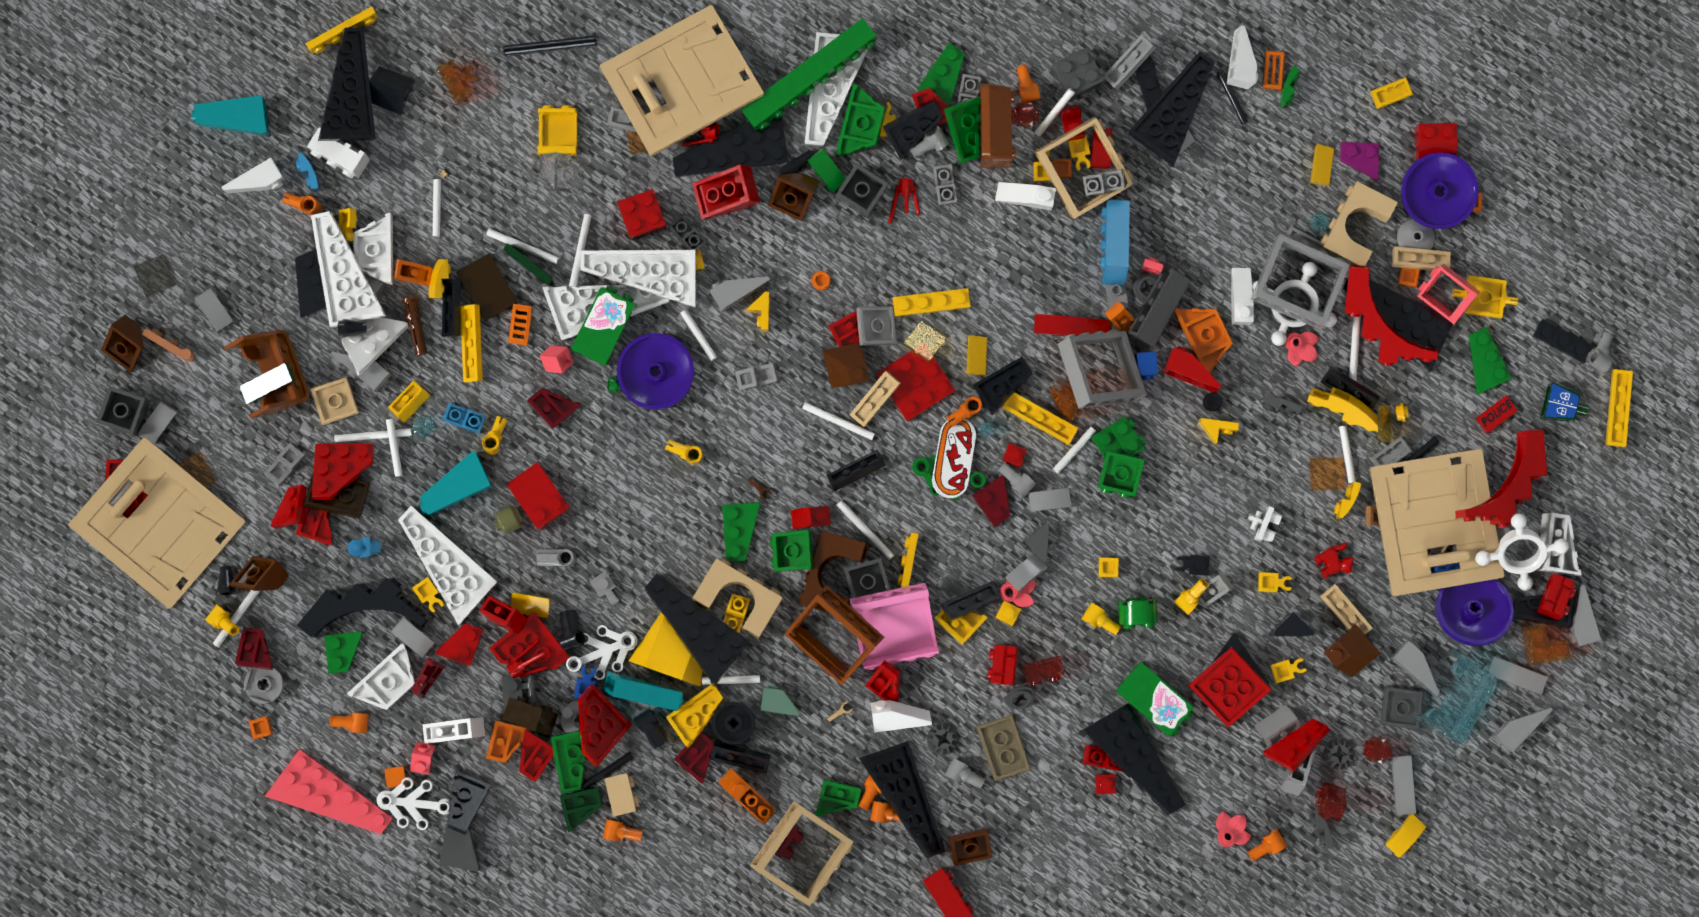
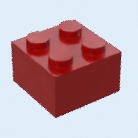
M653 189L617 201L631 241L667 228Z

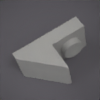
M1221 572L1208 581L1209 587L1201 594L1199 600L1204 607H1207L1234 587L1224 573Z

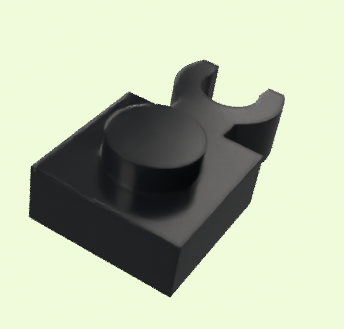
M1190 555V560L1182 556L1176 558V560L1183 562V567H1176L1175 570L1183 571L1189 569L1190 575H1209L1210 556Z

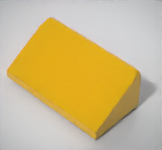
M1316 144L1310 183L1329 186L1334 148Z
M968 335L966 375H986L987 337Z
M413 380L388 408L405 423L431 395Z
M512 593L510 606L516 608L524 615H531L536 612L539 617L548 618L551 599Z

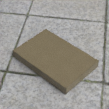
M1013 714L976 726L994 782L1031 770Z

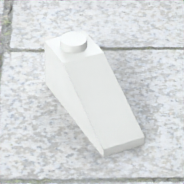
M1241 25L1234 31L1227 84L1249 89L1258 80L1257 63L1246 28Z
M269 158L221 188L226 193L275 190L283 185L282 182L285 179L274 160Z
M998 182L995 201L1051 211L1056 188Z
M1231 268L1232 325H1251L1254 322V303L1251 300L1253 295L1251 268Z
M879 700L870 703L874 733L932 725L929 710L891 700Z
M483 717L423 724L424 743L485 736Z

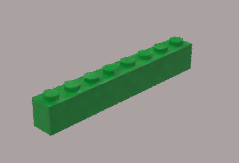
M863 18L767 89L764 92V96L742 108L743 115L756 131L765 129L770 124L769 121L773 118L781 117L785 113L784 110L789 106L794 107L797 105L802 96L810 95L814 92V87L820 83H826L831 78L830 75L834 72L839 73L846 67L845 64L850 60L853 62L858 59L863 50L871 49L876 44V34Z

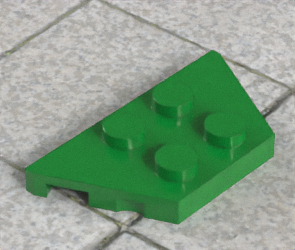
M853 84L836 150L837 156L877 147L886 109L856 84Z

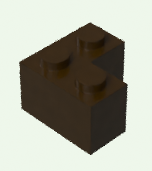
M520 696L517 699L509 698L502 720L551 736L558 717V713L552 712V707L537 702L531 705L528 703L529 699Z

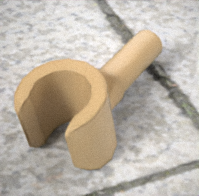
M844 702L837 712L828 717V721L831 722L842 714L850 713L852 709L845 711L843 708L848 702Z

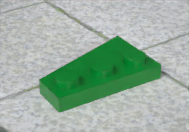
M948 43L917 90L922 91L930 88L950 107L965 53L951 43Z
M978 96L944 108L959 163L979 157L978 122L980 121V97Z
M580 730L551 736L561 793L581 790L585 756L582 754Z

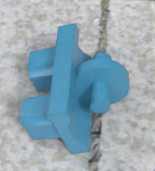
M363 537L349 542L347 550L350 555L359 556V559H365L370 557L371 554L381 552L380 541H370V537Z

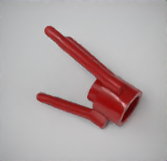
M714 122L701 129L702 136H705L704 139L684 142L681 145L713 143L714 139H718L720 134L719 124Z
M899 179V185L895 186V195L888 220L889 224L892 223L899 193L901 196H904L905 213L909 212V196L913 194L917 215H920L916 186H914L913 179Z
M539 639L531 643L517 657L511 659V663L507 665V669L514 679L518 676L523 678L548 669V666L525 671L527 670L526 665L544 656L545 652H541L525 662L521 659L539 642Z

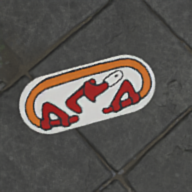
M963 419L954 427L950 425L951 421L948 422L947 420L940 430L932 484L935 491L946 498H956L962 495L968 486L976 431L974 426L966 419Z

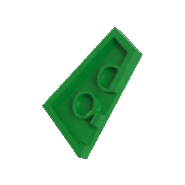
M1487 327L1469 335L1476 395L1512 379Z
M761 502L722 505L726 561H746Z

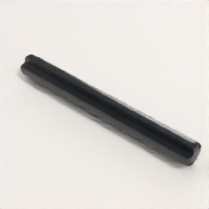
M593 35L504 45L503 53L504 56H515L597 46V39Z

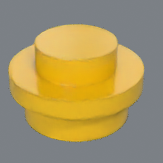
M1403 403L1396 406L1398 421L1406 422V418H1409L1408 406L1404 407Z

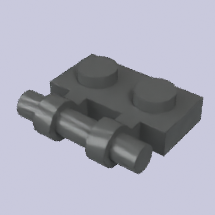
M527 675L528 683H522V678L519 676L515 679L512 676L502 677L504 711L510 697L517 699L518 696L523 697V689H528L529 704L539 703V700L536 699V688H538V685L535 682V675Z

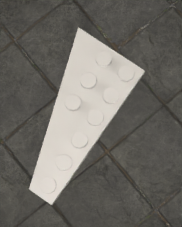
M816 32L814 54L840 34ZM867 49L860 53L861 56L853 62L850 60L846 63V67L839 73L834 72L830 75L831 78L826 83H820L814 87L815 90L809 97L805 145L824 147L865 58Z
M696 250L581 251L580 270L696 308Z
M607 285L579 286L576 288L567 286L542 287L562 341L578 335L600 288H606ZM627 285L610 286L618 290L617 294L621 296L626 294L634 298L633 302L637 303V306L634 308L631 316L670 303L667 298Z
M410 506L398 521L413 544L457 624L460 625L498 582L414 507Z

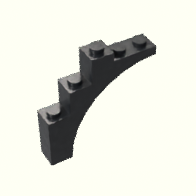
M385 578L373 594H370L372 590L364 583L362 585L356 583L343 600H341L342 595L336 590L330 591L326 589L297 626L310 637L315 638L325 627L337 619L364 610L396 612L410 618L420 626H424L428 620L424 618L426 614L419 608L415 610L410 606L412 602L406 597H399L403 592L400 588L402 585L395 578L391 580Z

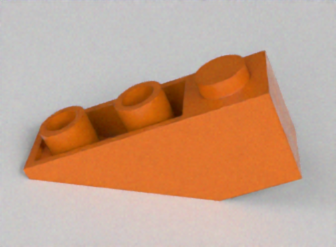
M732 768L718 781L732 797L762 824L776 812V809Z

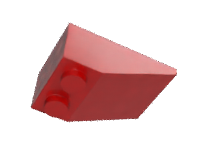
M1457 123L1418 124L1414 128L1416 160L1431 153H1449L1457 156Z
M737 165L692 183L700 216L703 220L742 210L760 203L750 166Z
M1178 346L1169 352L1162 371L1163 374L1210 392L1216 393L1220 390L1221 385L1193 354L1188 353L1189 350L1187 348Z
M538 462L506 484L539 531L571 509Z

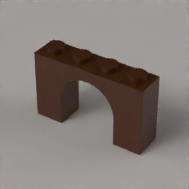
M822 531L816 540V553L812 554L813 569L806 573V586L799 596L800 605L807 607L824 588L822 571L828 562L836 558H846L864 563L869 545L861 541ZM839 596L851 606L849 598ZM819 603L814 608L815 610L830 614Z

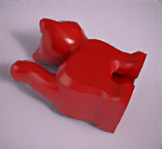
M1345 542L1341 545L1327 548L1321 554L1314 556L1317 566L1322 562L1326 566L1320 570L1323 578L1326 579L1329 575L1339 572H1345L1346 574L1352 572L1354 558L1347 557L1340 561L1337 554L1338 551L1346 549L1347 544Z

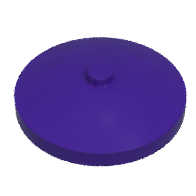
M1431 153L1419 158L1408 168L1401 183V200L1408 215L1417 223L1433 229L1450 228L1464 221L1473 211L1478 198V182L1474 171L1463 159L1449 153Z
M649 333L637 337L625 347L619 357L617 378L623 393L631 402L645 409L662 410L676 405L687 395L694 378V365L688 350L680 341L666 334Z
M1496 579L1441 588L1435 603L1436 616L1442 629L1454 640L1469 646H1485L1498 641L1509 629L1514 616L1512 598L1507 589Z

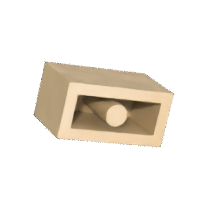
M625 773L605 778L613 817L637 811V807L640 805L638 796L633 795L632 788L635 787L633 776L629 777V774Z

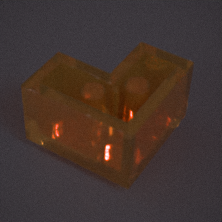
M1545 623L1521 627L1528 665L1571 658L1567 639L1548 642Z

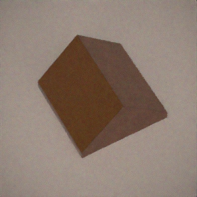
M987 828L948 836L954 866L992 858Z

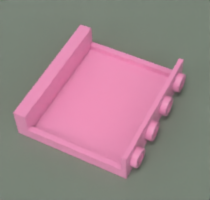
M925 583L850 599L851 607L884 636L883 640L862 662L864 669H876L884 660L891 665H895L897 662H910L919 657L929 658L939 653L928 598L929 592ZM857 638L861 656L868 647Z

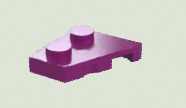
M1341 142L1340 162L1377 181L1379 143Z

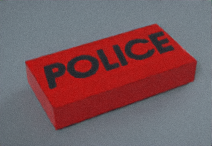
M1504 396L1476 417L1475 420L1487 434L1518 410L1510 399Z

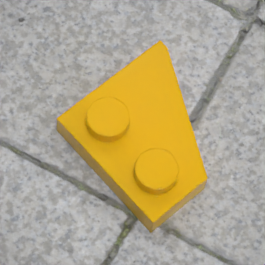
M942 609L934 619L963 645L988 617L969 613L949 622Z

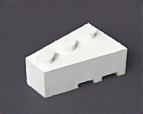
M1558 513L1542 514L1540 538L1547 544H1554L1558 539H1565L1569 544V549L1565 554H1558L1555 551L1547 552L1545 562L1536 571L1569 576L1582 575L1581 569L1578 567V554L1574 547V534L1570 515Z

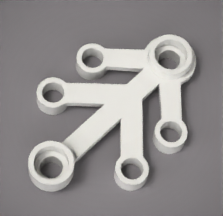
M604 625L599 626L597 634L600 637L607 636L617 641L610 645L584 633V635L588 636V641L584 645L589 644L599 649L580 658L576 656L570 657L566 662L568 670L577 672L583 664L602 657L596 673L601 670L603 677L598 678L596 673L594 675L597 680H602L606 676L605 670L612 653L620 649L617 660L612 663V670L614 672H621L627 652L633 650L637 645V637L634 633L627 631L619 634L609 630ZM602 627L606 629L604 635L599 633V629ZM627 637L631 639V644L629 645L624 643ZM574 660L578 662L576 668L571 666V662ZM615 663L621 664L620 670L614 669Z
M410 777L404 778L401 784L394 790H384L378 794V806L381 809L390 810L397 819L398 826L401 828L407 827L410 820L401 813L396 805L406 808L417 822L416 826L419 830H425L429 826V821L423 818L416 808L434 809L444 815L450 812L451 800L448 798H442L439 802L417 799L424 792H428L433 788V782L429 779L424 780L421 786L405 798L397 796L405 789L408 790L413 787L414 781ZM405 780H409L411 782V786H405ZM425 782L430 784L429 789L424 788ZM384 797L389 798L388 804L383 802ZM441 804H446L447 810H442ZM400 819H406L407 824L402 825ZM425 821L426 826L421 827L419 822Z

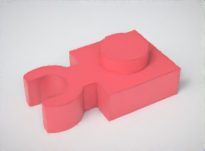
M1149 258V260L1145 259L1143 261L1141 269H1143L1142 272L1159 275L1163 264H1160L1158 259Z

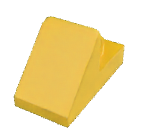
M764 292L746 309V313H761V316L757 315V327H761V332H769V292Z
M1200 418L1198 423L1214 445L1218 442L1219 430H1222L1221 434L1233 435V432H1237L1239 429V423Z

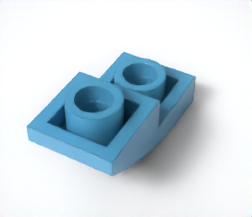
M298 153V159H296L297 170H300L303 175L309 174V176H306L308 188L311 187L313 192L321 191L320 182L313 166L302 153Z
M448 403L442 421L480 434L486 416Z

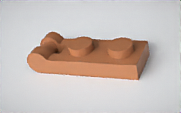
M145 328L142 333L143 336L187 362L195 359L194 352L187 348H178L179 343L171 338L168 341L163 339V334L154 328L151 331Z

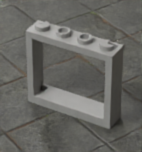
M1279 234L1274 240L1251 300L1321 330L1326 326L1350 264L1340 257L1334 258L1328 255V252L1322 249L1316 250L1311 248V245L1306 242L1295 241L1288 234ZM1281 245L1340 270L1322 316L1263 291Z
M1115 329L1107 333L1098 331L1091 335L1089 332L1078 336L1070 334L1065 336V340L1058 343L1078 409L1135 402L1147 395L1126 331L1118 332ZM1112 342L1128 390L1092 394L1077 345Z

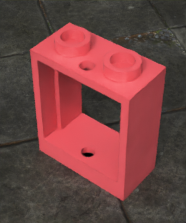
M1443 264L1440 267L1436 266L1430 273L1432 278L1429 282L1424 281L1418 290L1421 292L1418 297L1451 323L1455 324L1479 295L1480 291ZM1442 273H1445L1469 292L1454 312L1428 293Z

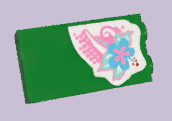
M608 285L606 288H600L571 347V350L603 366H608L614 348L634 308L637 306V303L633 302L634 298L626 294L621 296L617 294L618 290Z
M1142 662L1136 665L1115 690L1119 696L1123 697L1167 737H1170V735L1174 737L1181 729L1179 725L1182 721L1187 722L1193 715L1192 710L1194 707Z

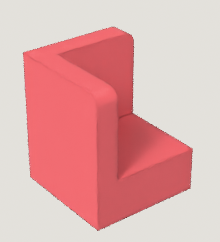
M550 346L540 355L546 372L563 373L574 363L568 347Z

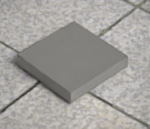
M893 306L856 308L860 346L897 344Z

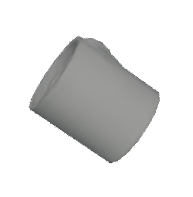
M935 125L925 134L924 140L910 150L917 159L929 150L935 149L940 151L949 144V139L941 128Z
M1606 332L1600 334L1597 347L1592 349L1586 357V362L1600 372H1606L1612 365V358L1609 357V346L1613 336Z
M1006 462L998 470L1010 481L1011 488L1017 491L1018 495L1022 498L1036 485L1027 474L1017 473Z
M953 758L945 775L959 783L967 782L980 789L985 779L971 772V769L965 763Z

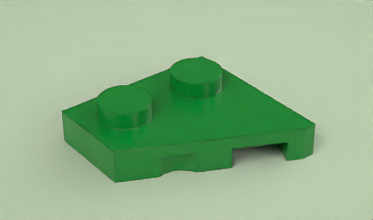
M363 631L325 635L328 674L349 672Z
M824 779L816 816L857 808L862 787Z

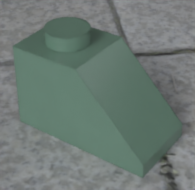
M768 684V688L764 687L761 711L799 716V711L785 692L779 690L780 686Z

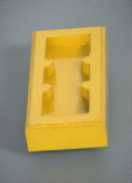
M1406 77L1370 92L1377 109L1413 95Z

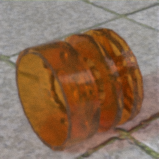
M1066 376L1068 386L1059 381L1057 382L1059 390L1053 385L1049 388V391L1060 412L1072 421L1075 419L1074 412L1078 416L1082 412L1081 409H1078L1069 378Z

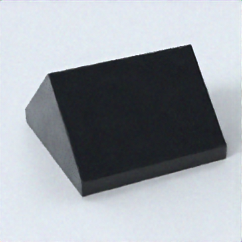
M379 66L369 80L372 104L401 115L415 80Z
M1292 612L1288 613L1269 632V636L1308 637L1313 636V631Z

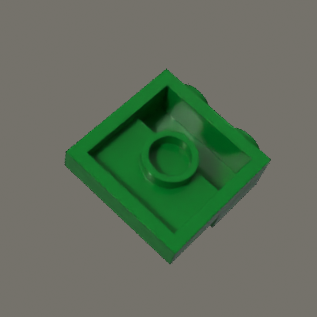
M1125 416L1091 437L1104 459L1107 450L1135 456L1145 449L1143 445L1146 444L1140 434L1137 436L1133 430L1136 426L1131 418L1127 419Z
M1107 450L1098 481V488L1101 489V492L1112 494L1113 491L1120 493L1119 496L1135 497L1145 459Z
M811 530L772 533L770 547L773 549L771 565L774 568V572L813 569Z

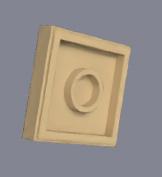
M348 377L311 389L323 426L359 414Z

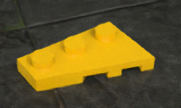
M711 684L679 707L678 711H673L666 717L687 748L691 746L725 699L716 686L714 687Z

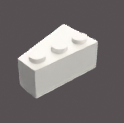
M318 128L307 145V148L311 151L310 154L319 160L321 157L326 159V164L334 169L337 167L343 170L342 173L352 179L354 176L359 179L370 161L365 152L358 151L352 145L343 141H318L321 129Z

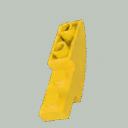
M1332 387L1330 393L1311 388L1307 402L1316 407L1328 408L1335 413H1344L1342 420L1349 425H1358L1364 427L1367 431L1379 432L1382 421L1376 413L1356 397Z

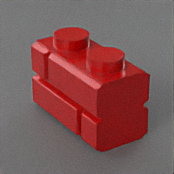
M1553 573L1548 579L1537 612L1556 620H1560L1563 616L1566 617L1570 606L1567 605L1569 598L1572 599L1576 592V588H1574L1575 581Z
M492 596L486 599L479 611L489 621L514 634L520 631L527 619L516 608Z
M994 645V649L990 648L989 660H992V668H988L987 679H990L991 684L1014 686L1018 647Z

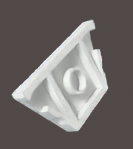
M387 213L385 214L386 217L381 220L373 221L367 227L354 232V256L365 275L393 285V215Z
M382 317L366 320V333L342 339V345L345 351H347L357 375L360 376L408 328V323Z
M402 643L347 694L388 710L415 683L405 644Z

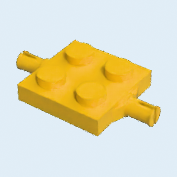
M1471 275L1467 277V282L1477 288L1480 293L1464 314L1502 319L1503 309L1506 304L1517 306L1518 297L1507 296L1506 280ZM1453 288L1452 296L1462 297L1464 300L1469 292L1466 289L1459 290Z

